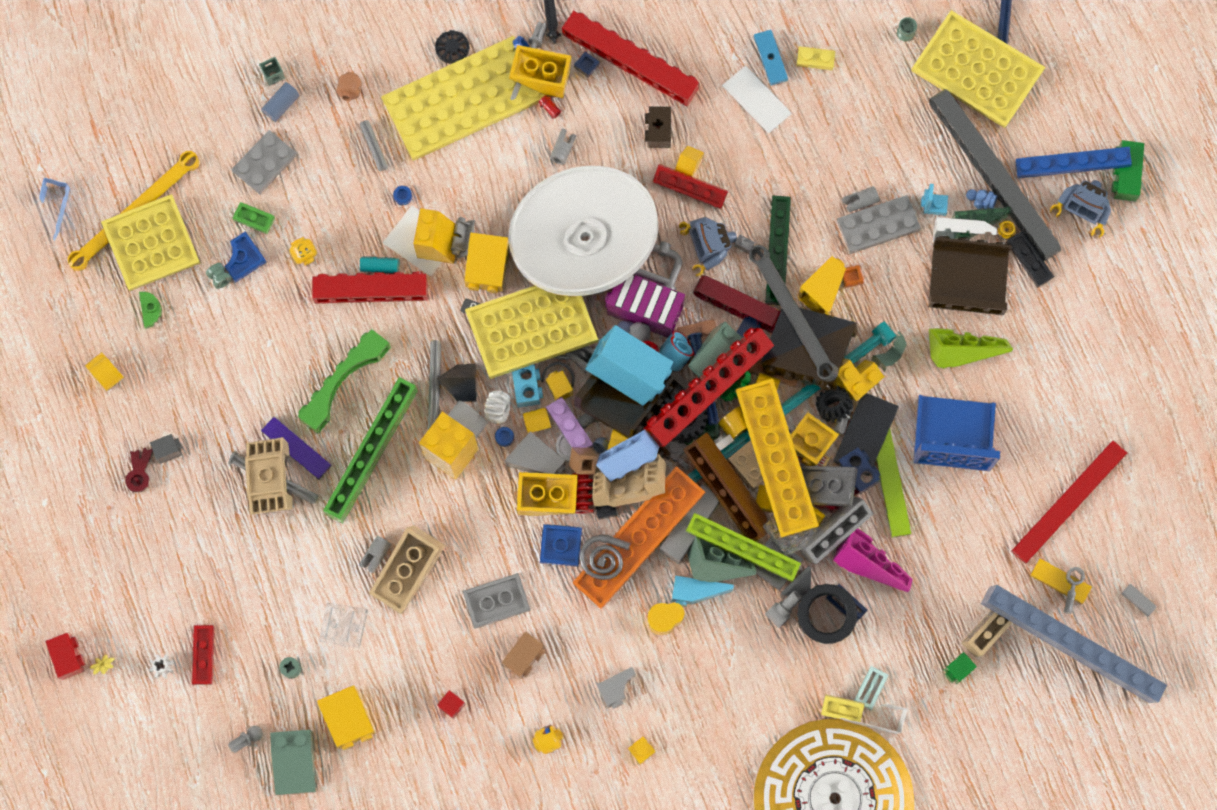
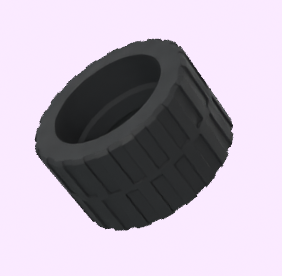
M834 584L817 585L809 589L801 598L797 612L798 622L803 632L812 640L823 644L837 643L849 636L854 629L857 621V607L852 596L845 589ZM825 595L838 598L846 609V620L843 626L831 633L817 630L809 619L811 604L817 598Z

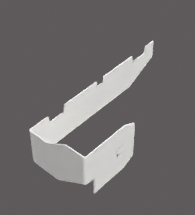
M937 217L933 229V242L939 236H948L950 239H954L955 232L966 233V231H970V233L975 234L991 232L992 235H996L997 228L985 221Z
M891 704L881 705L883 707L895 710H903L898 723L897 731H892L857 721H851L845 718L840 719L850 723L898 734L902 733L903 724L907 715V708Z

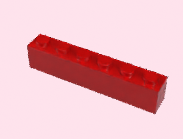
M420 271L412 272V274L394 272L387 275L383 272H377L374 275L356 273L349 276L345 273H339L336 276L318 274L317 276H312V299L315 304L428 301V278L426 274Z

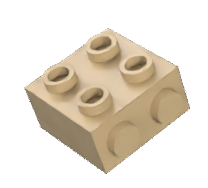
M750 440L728 458V463L753 492L764 481Z

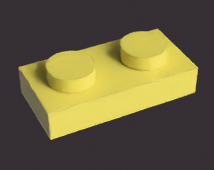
M799 46L796 66L833 71L835 51Z
M825 694L821 715L861 722L865 704Z

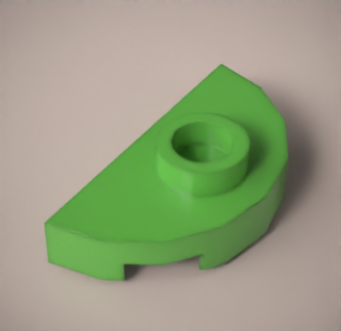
M139 292L144 327L147 329L154 326V323L161 317L162 307L159 300L153 294Z

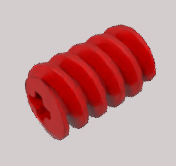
M572 473L571 475H577L575 513H593V510L588 509V506H592L594 503L588 501V499L592 498V494H589V491L593 490V487L589 486L590 483H593V479H590L589 476L594 474Z

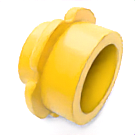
M1003 221L999 224L997 232L999 235H1002V238L1009 239L1016 233L1015 225L1011 221Z

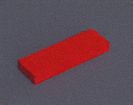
M194 625L192 685H213L214 625Z

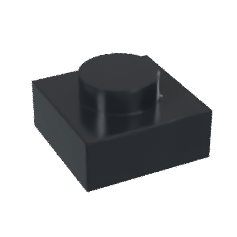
M609 505L595 506L598 520L617 516L616 507Z

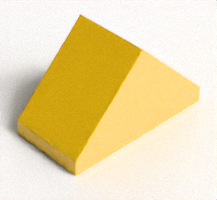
M687 145L680 154L675 170L693 177L704 156V152Z

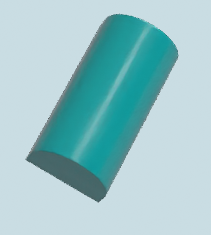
M371 256L360 258V272L392 274L399 272V258Z

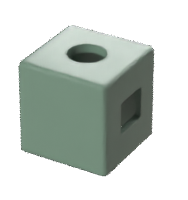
M276 57L259 64L269 86L285 79L283 70ZM271 72H276V74L270 76Z

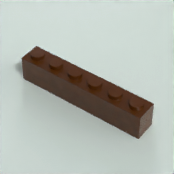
M705 433L683 449L743 536L756 542L774 529L772 523L708 433Z

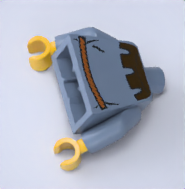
M1093 180L1091 183L1083 181L1080 185L1075 184L1067 187L1057 200L1059 202L1051 206L1050 213L1053 209H1058L1059 212L1056 217H1059L1062 206L1065 205L1064 209L1095 225L1098 222V225L1092 229L1091 236L1094 235L1095 230H1099L1100 235L1098 238H1100L1104 234L1103 225H1106L1111 213L1109 200L1106 199L1108 193L1101 188L1102 184L1097 180Z
M707 217L690 221L689 224L684 221L679 223V228L686 227L685 230L680 231V234L685 236L690 232L699 262H703V265L696 264L692 268L693 271L697 268L701 269V272L695 275L696 277H701L705 269L709 270L720 264L727 256L731 243H735L737 240L734 231L727 232L723 223H717Z

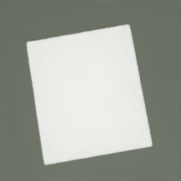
M412 205L383 241V244L431 277L442 262L417 258L413 242L420 210Z

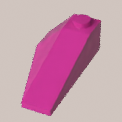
M859 528L840 543L833 559L840 567L905 592L910 591L913 579L897 563H891L885 556L886 552L883 549L879 551L871 543L873 539Z

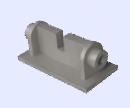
M462 217L456 220L454 233L460 236L453 237L451 247L452 254L456 255V258L468 255L470 232L474 233L475 220L465 222L466 219Z

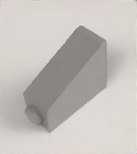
M531 431L505 459L508 467L529 473L562 474L566 469L564 467L566 465L565 460Z

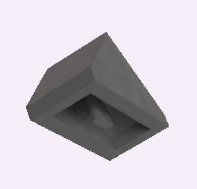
M585 346L565 354L587 373L588 371L585 368L594 349Z

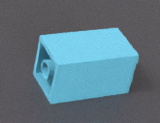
M614 325L600 339L585 370L643 406L648 401L651 402L656 394H660L665 387L663 382L668 379L672 372L670 368L673 361Z

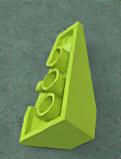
M929 328L931 359L939 368L957 367L1013 351V347L1007 339L986 335L978 338L969 332L961 335L953 333L954 330Z

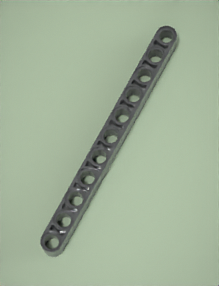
M944 89L929 98L932 109L992 192L998 196L997 199L1018 228L1026 234L1043 261L1059 253L1061 246L951 93Z

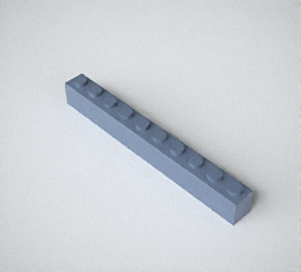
M999 585L988 588L981 602L983 606L1146 702L1159 703L1167 687L1165 683Z

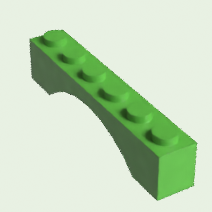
M371 329L360 338L361 342L356 347L354 346L350 349L345 361H341L336 366L335 373L332 376L329 375L324 380V386L320 390H316L311 396L312 400L308 405H303L299 410L298 418L316 434H319L330 421L332 401L342 382L359 368L379 362L391 348L390 343Z

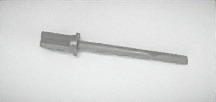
M537 22L533 35L528 40L531 45L530 48L536 49V47L542 46V39L547 29L546 23ZM516 82L512 92L511 100L516 99L521 84Z

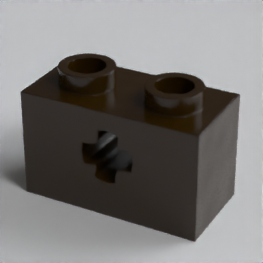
M649 106V113H645V124H648V130H645V142H648V148H671V107Z

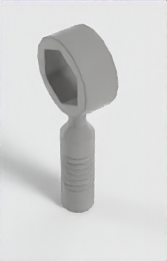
M1079 567L1071 568L1066 574L1067 582L1072 585L1068 591L1064 613L1072 614L1076 595L1075 586L1080 585L1085 579V573ZM1072 571H1077L1081 574L1080 581L1074 582L1070 578Z

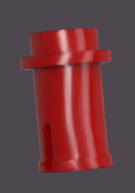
M545 95L538 103L541 108H544L555 119L562 111L552 102L550 96Z

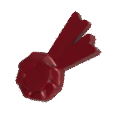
M144 447L141 459L139 449L135 452L130 451L133 470L126 475L125 485L132 492H143L149 486V476L145 470L153 454L152 449L147 450Z

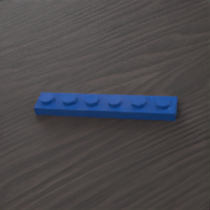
M1130 147L1016 158L1017 179L1125 168L1132 165Z

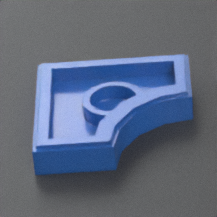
M245 231L230 241L232 256L224 267L236 283L267 263V261Z

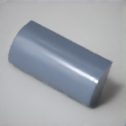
M285 82L261 108V111L276 122L300 95L293 86Z

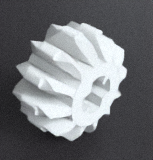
M503 391L489 393L484 410L485 418L488 421L502 424L507 420L511 405V398L508 393Z

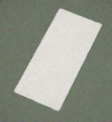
M744 66L722 85L767 133H770L792 114L747 66Z

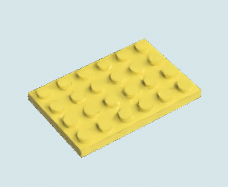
M951 10L911 71L941 90L947 89L954 98L1006 128L1045 67Z
M532 286L465 309L489 379L598 342L582 296L558 295L547 292L537 286Z

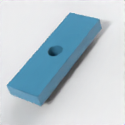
M772 30L754 34L753 37L770 86L788 81Z

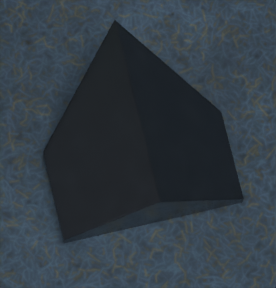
M457 364L436 378L457 402L459 400L463 402H477L476 364Z

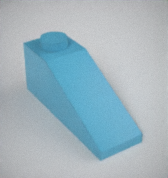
M675 576L671 602L687 607V604L692 605L733 591L734 585Z

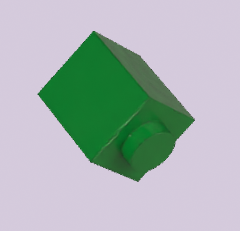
M963 652L944 669L946 672L944 675L951 683L955 682L958 684L977 666Z

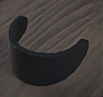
M562 361L553 362L543 371L541 382H544L546 371L551 366L562 365L566 367L572 375L571 387H574L575 373L569 364Z

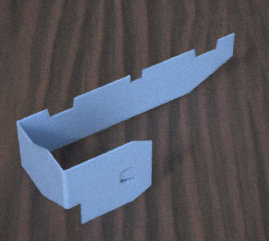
M44 178L39 196L42 203L45 200L48 189L46 186L47 182L60 187H66L56 225V232L53 236L55 241L60 231L70 187L67 183Z

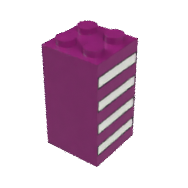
M633 274L624 282L613 287L612 292H608L605 299V308H607V315L632 323L643 322L649 326L650 332L668 338L674 331L684 307L685 294Z

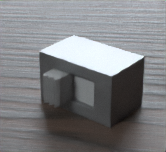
M739 235L734 246L749 254L755 242Z

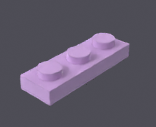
M562 397L546 406V410L571 448H590L593 446V443Z

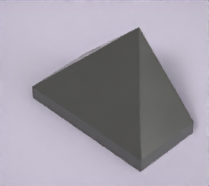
M808 566L781 592L780 597L786 599L793 591L798 592L803 597L811 589L812 568Z

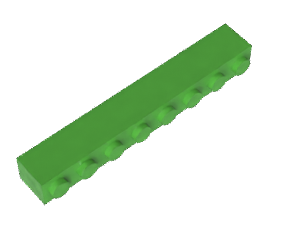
M400 377L398 378L323 510L326 516L342 524L344 523L418 392L416 385Z

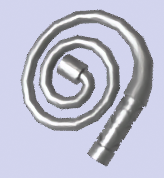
M604 534L588 539L580 551L581 567L588 575L599 580H610L616 577L623 567L622 555L617 549L612 546L602 545L595 548L590 554L589 562L592 569L601 574L610 573L615 568L616 562L614 556L605 553L598 559L597 565L604 567L606 563L605 558H609L611 566L607 569H600L594 564L595 554L605 549L614 552L618 557V569L610 575L603 576L595 574L588 569L584 561L585 551L594 542L613 544L629 550L631 543Z

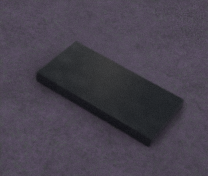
M868 393L863 395L859 400L833 462L839 464V459L859 448L860 451L864 450L870 458L868 462L873 467L899 406ZM852 458L850 464L856 467L861 464V461L858 458Z

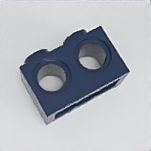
M856 448L839 459V464L841 467H855L850 464V460L852 458L860 459L861 464L856 466L858 470L855 488L861 495L880 482L879 476L881 474L875 466L871 467L868 462L870 458L867 453ZM869 474L872 480L865 483L861 480V476Z

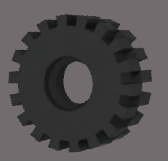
M675 393L670 398L667 397L660 410L668 403L671 404L675 400ZM696 395L694 396V398L692 397L693 403H695L697 400ZM679 406L678 413L683 412V408L681 406ZM707 409L699 414L671 441L675 442V440H678V444H683V441L691 443L692 439L694 441L698 439V436L703 433L708 418V415H706ZM666 418L664 420V427L667 429L669 421Z

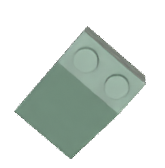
M724 321L711 330L688 367L698 377H701L703 375L702 371L709 365L713 366L717 362L716 358L722 353H727L730 350V345L737 340L740 341L742 337ZM748 344V345H747V351L749 352L750 349H751V346ZM734 356L733 363L735 365H737L738 358L736 356ZM722 368L719 371V375L721 378L724 376V370ZM707 381L706 384L711 387L710 382Z
M696 536L687 553L693 578L699 581L718 582L756 574V568L753 563Z
M312 730L270 733L275 794L316 792L314 732Z

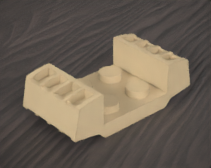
M283 437L246 443L245 467L250 515L292 509V496L287 494L285 457H290L288 442Z
M657 454L654 461L647 462L644 467H640L635 471L632 470L626 473L624 477L616 478L611 482L596 466L592 493L594 506L609 505L616 507L647 501L653 496L665 493L666 462Z

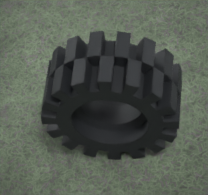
M840 386L836 387V391L825 390V393L821 391L819 393L820 397L817 396L816 398L817 410L821 418L825 419L826 422L830 420L832 423H835V420L840 422L842 417L845 420L847 418L846 414L850 415V410H853V403L848 392L844 388L841 389ZM837 401L840 402V403H839L837 406H835V407H831V408L829 407V405L832 404V403H834V402H837Z

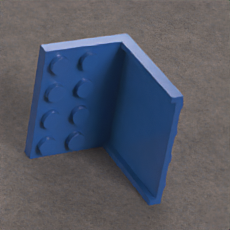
M919 395L913 463L990 472L1000 459V451H996L993 448L996 403Z

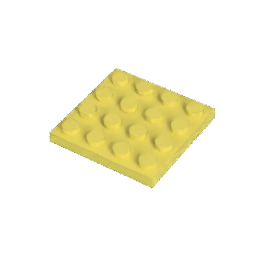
M172 194L101 221L129 291L201 264Z

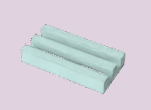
M870 666L854 701L864 703V707L871 711L889 675ZM872 672H875L876 674L862 701L860 700V697L864 691V688ZM879 675L883 676V678L874 694L871 703L868 704L866 702L879 678Z

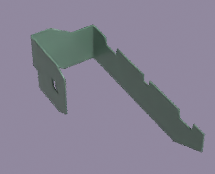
M899 331L898 334L900 336L897 335L893 342L895 347L892 346L886 353L872 356L871 360L884 372L887 369L886 366H892L901 358L907 346L904 336Z

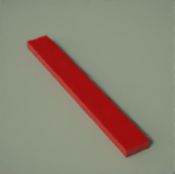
M1112 440L1011 552L1026 564L1123 459L1127 452Z

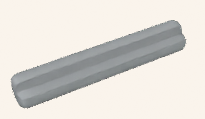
M368 120L362 121L360 127L379 171H384L388 169V165Z

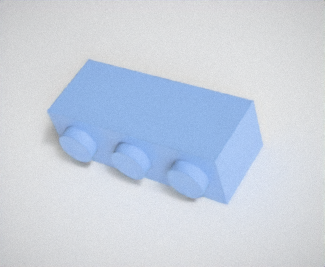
M643 430L601 453L596 466L611 482L616 478L624 477L626 473L632 470L639 469L641 465L647 462L654 461L657 457L659 445L646 430Z

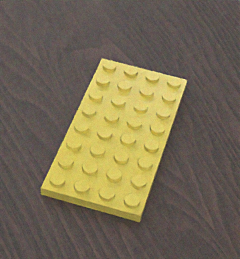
M514 36L381 96L413 161L534 106L545 96L521 84L516 99H510L516 85L515 81L509 79L516 51L513 46Z

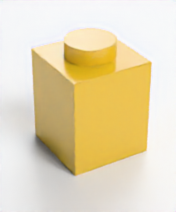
M563 370L560 372L554 371L548 375L546 384L555 401L561 397L566 399L574 395L573 389Z

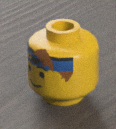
M547 725L538 729L532 738L536 750L543 754H549L559 749L562 744L561 740L564 739L559 728L556 729L553 725Z

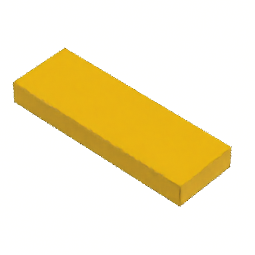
M1041 558L1038 559L1030 574L1032 578L1065 596L1068 595V591L1072 586L1067 582L1066 572ZM1070 575V578L1074 582L1080 581L1079 579ZM1084 582L1075 586L1076 595L1074 601L1083 604L1092 586Z

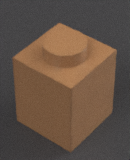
M572 447L569 466L576 474H595L598 456L591 448Z

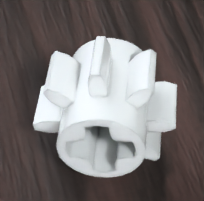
M157 654V659L149 661L152 663V668L149 671L156 672L154 676L156 678L162 675L166 679L169 672H174L171 669V665L174 662L167 661L168 655H164L161 658ZM159 664H164V665H165V668H164V669H162V668L160 669V668L158 667V665H159Z

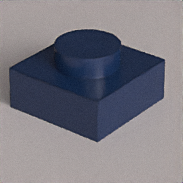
M585 51L575 62L574 68L589 78L600 65V62Z

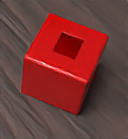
M450 690L437 704L438 708L452 719L466 705L463 700Z

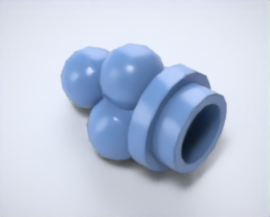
M970 189L966 193L967 199L975 200L974 206L977 209L993 210L998 197L994 192L989 191L988 193L986 190L976 192V190Z

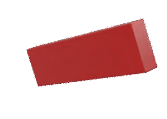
M662 164L658 165L652 181L719 209H722L728 194V190Z

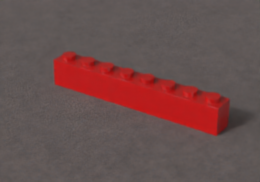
M573 10L562 27V35L686 107H688L699 90V82L694 76H687L678 67H672L664 59L654 57L645 48L640 49L631 40L619 37L618 33L613 30H607L597 21L593 22L582 12L578 13Z

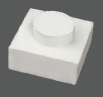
M730 434L725 438L721 435L714 440V443L719 450H722L734 440Z

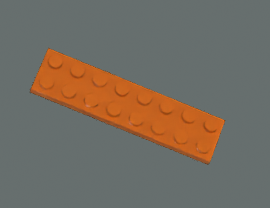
M676 466L665 479V493L653 496L650 500L645 501L613 536L622 541L630 542L629 550L614 546L613 544H606L617 549L622 555V571L610 580H599L591 577L583 570L572 583L600 609H603L706 492ZM604 549L601 550L594 558V564L596 565V567L600 569H607L611 566V560L609 558H605V566L601 567L597 565L598 559L601 558V556L605 553L614 556L616 564L615 568L610 573H597L592 569L590 563L587 565V567L591 572L601 576L610 575L618 569V557L614 554V552Z

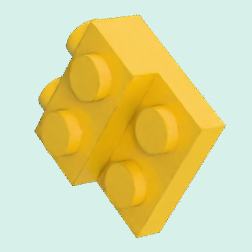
M808 412L791 433L796 454L802 458L801 462L805 466H817L839 436L838 433Z

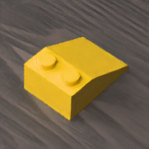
M517 45L509 79L544 95L564 98L571 69V56Z
M519 472L517 514L527 516L575 514L577 475Z

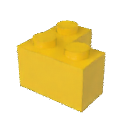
M844 358L835 382L841 389L844 388L848 392L851 400L858 401L885 376L875 362L864 360L855 368L849 359Z

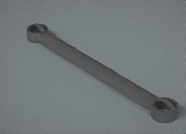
M755 245L749 252V258L758 266L817 367V375L826 382L835 380L838 375V367L829 360L772 263L769 250L762 245ZM756 253L761 257L758 261L755 260ZM824 368L827 370L830 376L823 377Z

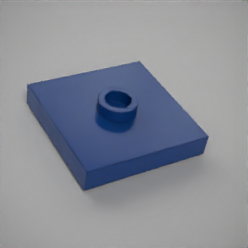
M543 524L540 564L579 567L582 527Z

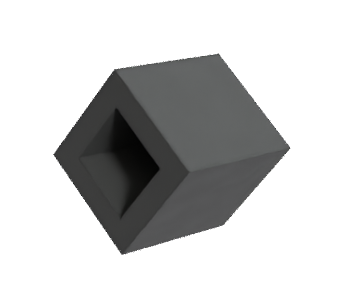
M172 434L150 442L155 458L160 464L182 456L180 449H183L179 438L175 439Z

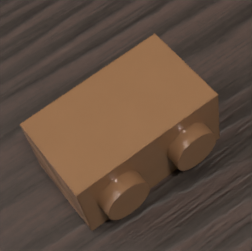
M525 631L501 663L506 669L522 679L523 676L527 677L533 670L531 666L535 660L539 662L544 656L545 652L543 650L545 646Z

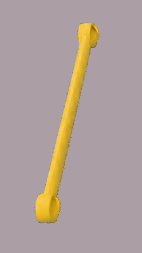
M193 151L183 152L180 155L179 161L120 214L157 200L188 171L197 169L200 162L196 153ZM196 157L193 165L185 166L190 158ZM104 228L79 251H73L68 255L67 261L73 270H84L88 265V261L109 243ZM84 257V262L80 266H73L77 259Z

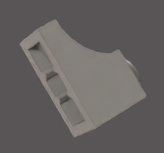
M633 667L597 684V688L607 708L612 706L615 709L624 704L625 686L636 676Z

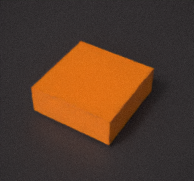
M859 265L846 268L843 276L845 288L864 283Z

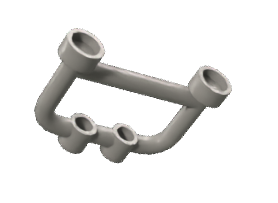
M662 241L660 245L655 244L652 251L657 252L661 256H669L674 259L675 263L669 279L640 268L634 275L677 290L674 285L682 266L681 256L676 251L670 249L671 244Z

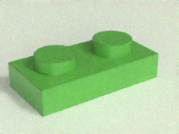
M240 202L232 219L268 234L275 216Z

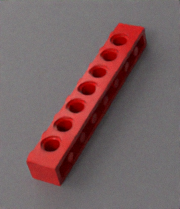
M761 328L748 329L740 341L737 340L730 345V350L727 353H722L716 358L717 362L713 366L709 365L702 371L703 375L701 377L693 379L685 391L682 390L676 394L675 400L671 404L668 403L661 408V413L657 417L653 416L646 422L647 426L643 429L650 434L659 447H665L774 347V344ZM748 343L752 348L750 353L747 351ZM734 356L738 358L737 365L733 363ZM721 368L724 370V376L722 378L719 375V371ZM707 381H709L711 384L709 390H707L705 387ZM694 393L697 396V400L695 403H693L692 401V395ZM679 406L683 408L681 416L678 414ZM666 418L669 421L667 429L664 427V420Z

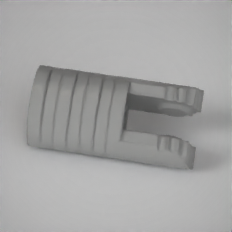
M564 128L561 129L550 155V160L560 165L566 163L576 135L572 133L568 142L563 141L567 132Z
M872 186L845 196L842 201L845 205H848L846 209L852 212L879 202V196L876 188Z
M377 535L360 561L359 566L366 568L369 564L367 569L370 573H374L392 544Z

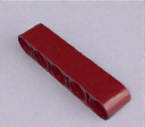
M705 275L700 277L693 290V294L697 298L741 319L750 316L756 319L757 325L762 322V329L773 333L781 312L778 309Z

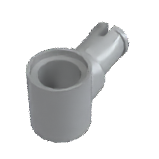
M793 591L783 602H776L765 615L780 628L791 617V610L801 600V595Z

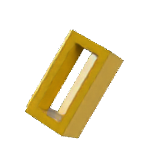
M546 407L522 413L527 433L551 428Z
M759 485L756 502L763 512L773 513L765 485Z

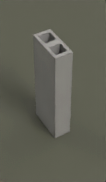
M1129 584L1121 593L1147 617L1157 607L1132 584Z

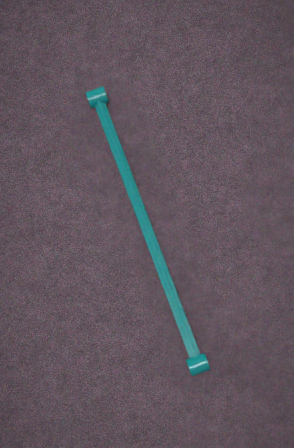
M883 321L872 330L873 336L844 358L849 359L854 364L878 345L882 344L883 347L888 345L897 335ZM806 385L782 403L784 416L821 388L816 385ZM748 430L720 450L726 460L751 440ZM694 469L687 475L695 483L703 478L697 469Z

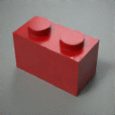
M67 632L45 641L57 678L64 680L85 672L83 667L85 660L82 654L79 655L77 647H79L76 636Z

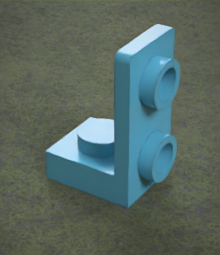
M930 184L928 189L924 190V196L922 195L921 207H924L925 214L946 216L948 196L933 194L934 184Z

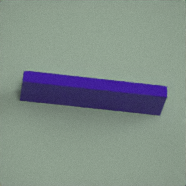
M275 417L261 430L269 439L283 437L288 442L290 456L318 480L332 466Z

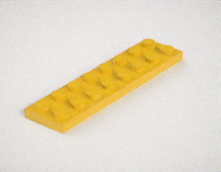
M773 378L736 389L780 537L784 538L819 527Z

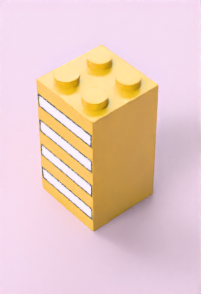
M443 411L419 442L424 458L455 480L478 451L474 433Z

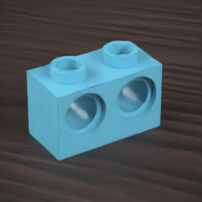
M535 364L513 371L517 407L540 405L543 393L542 387H538L537 380H541L539 369H535ZM530 373L532 376L530 379L525 380L522 378V375ZM527 391L534 392L531 398H526L524 394Z

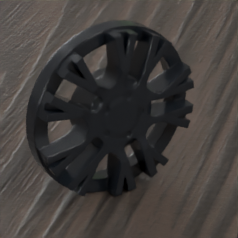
M455 30L444 31L436 39L435 43L437 56L448 64H453L466 58L470 49L466 36L462 32L460 33ZM454 35H458V36H459L457 39H454V38H453ZM466 45L467 47L466 49L460 48V46ZM446 50L443 55L439 53V51ZM457 54L458 59L453 60L452 55Z

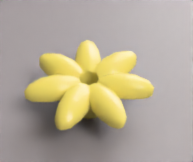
M107 654L102 657V660L95 658L96 663L92 664L90 669H94V675L100 671L102 674H105L108 669L114 667L111 663L115 659L113 657L108 658Z

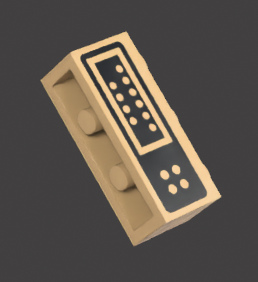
M990 610L961 644L974 657L983 656L1012 622Z

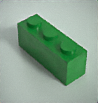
M1122 140L1120 145L1116 146V148L1130 147L1132 165L1131 167L1113 169V175H1116L1111 188V192H1114V199L1136 202L1140 197L1145 143Z

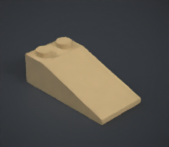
M414 525L407 527L369 594L398 613L403 614L446 545Z

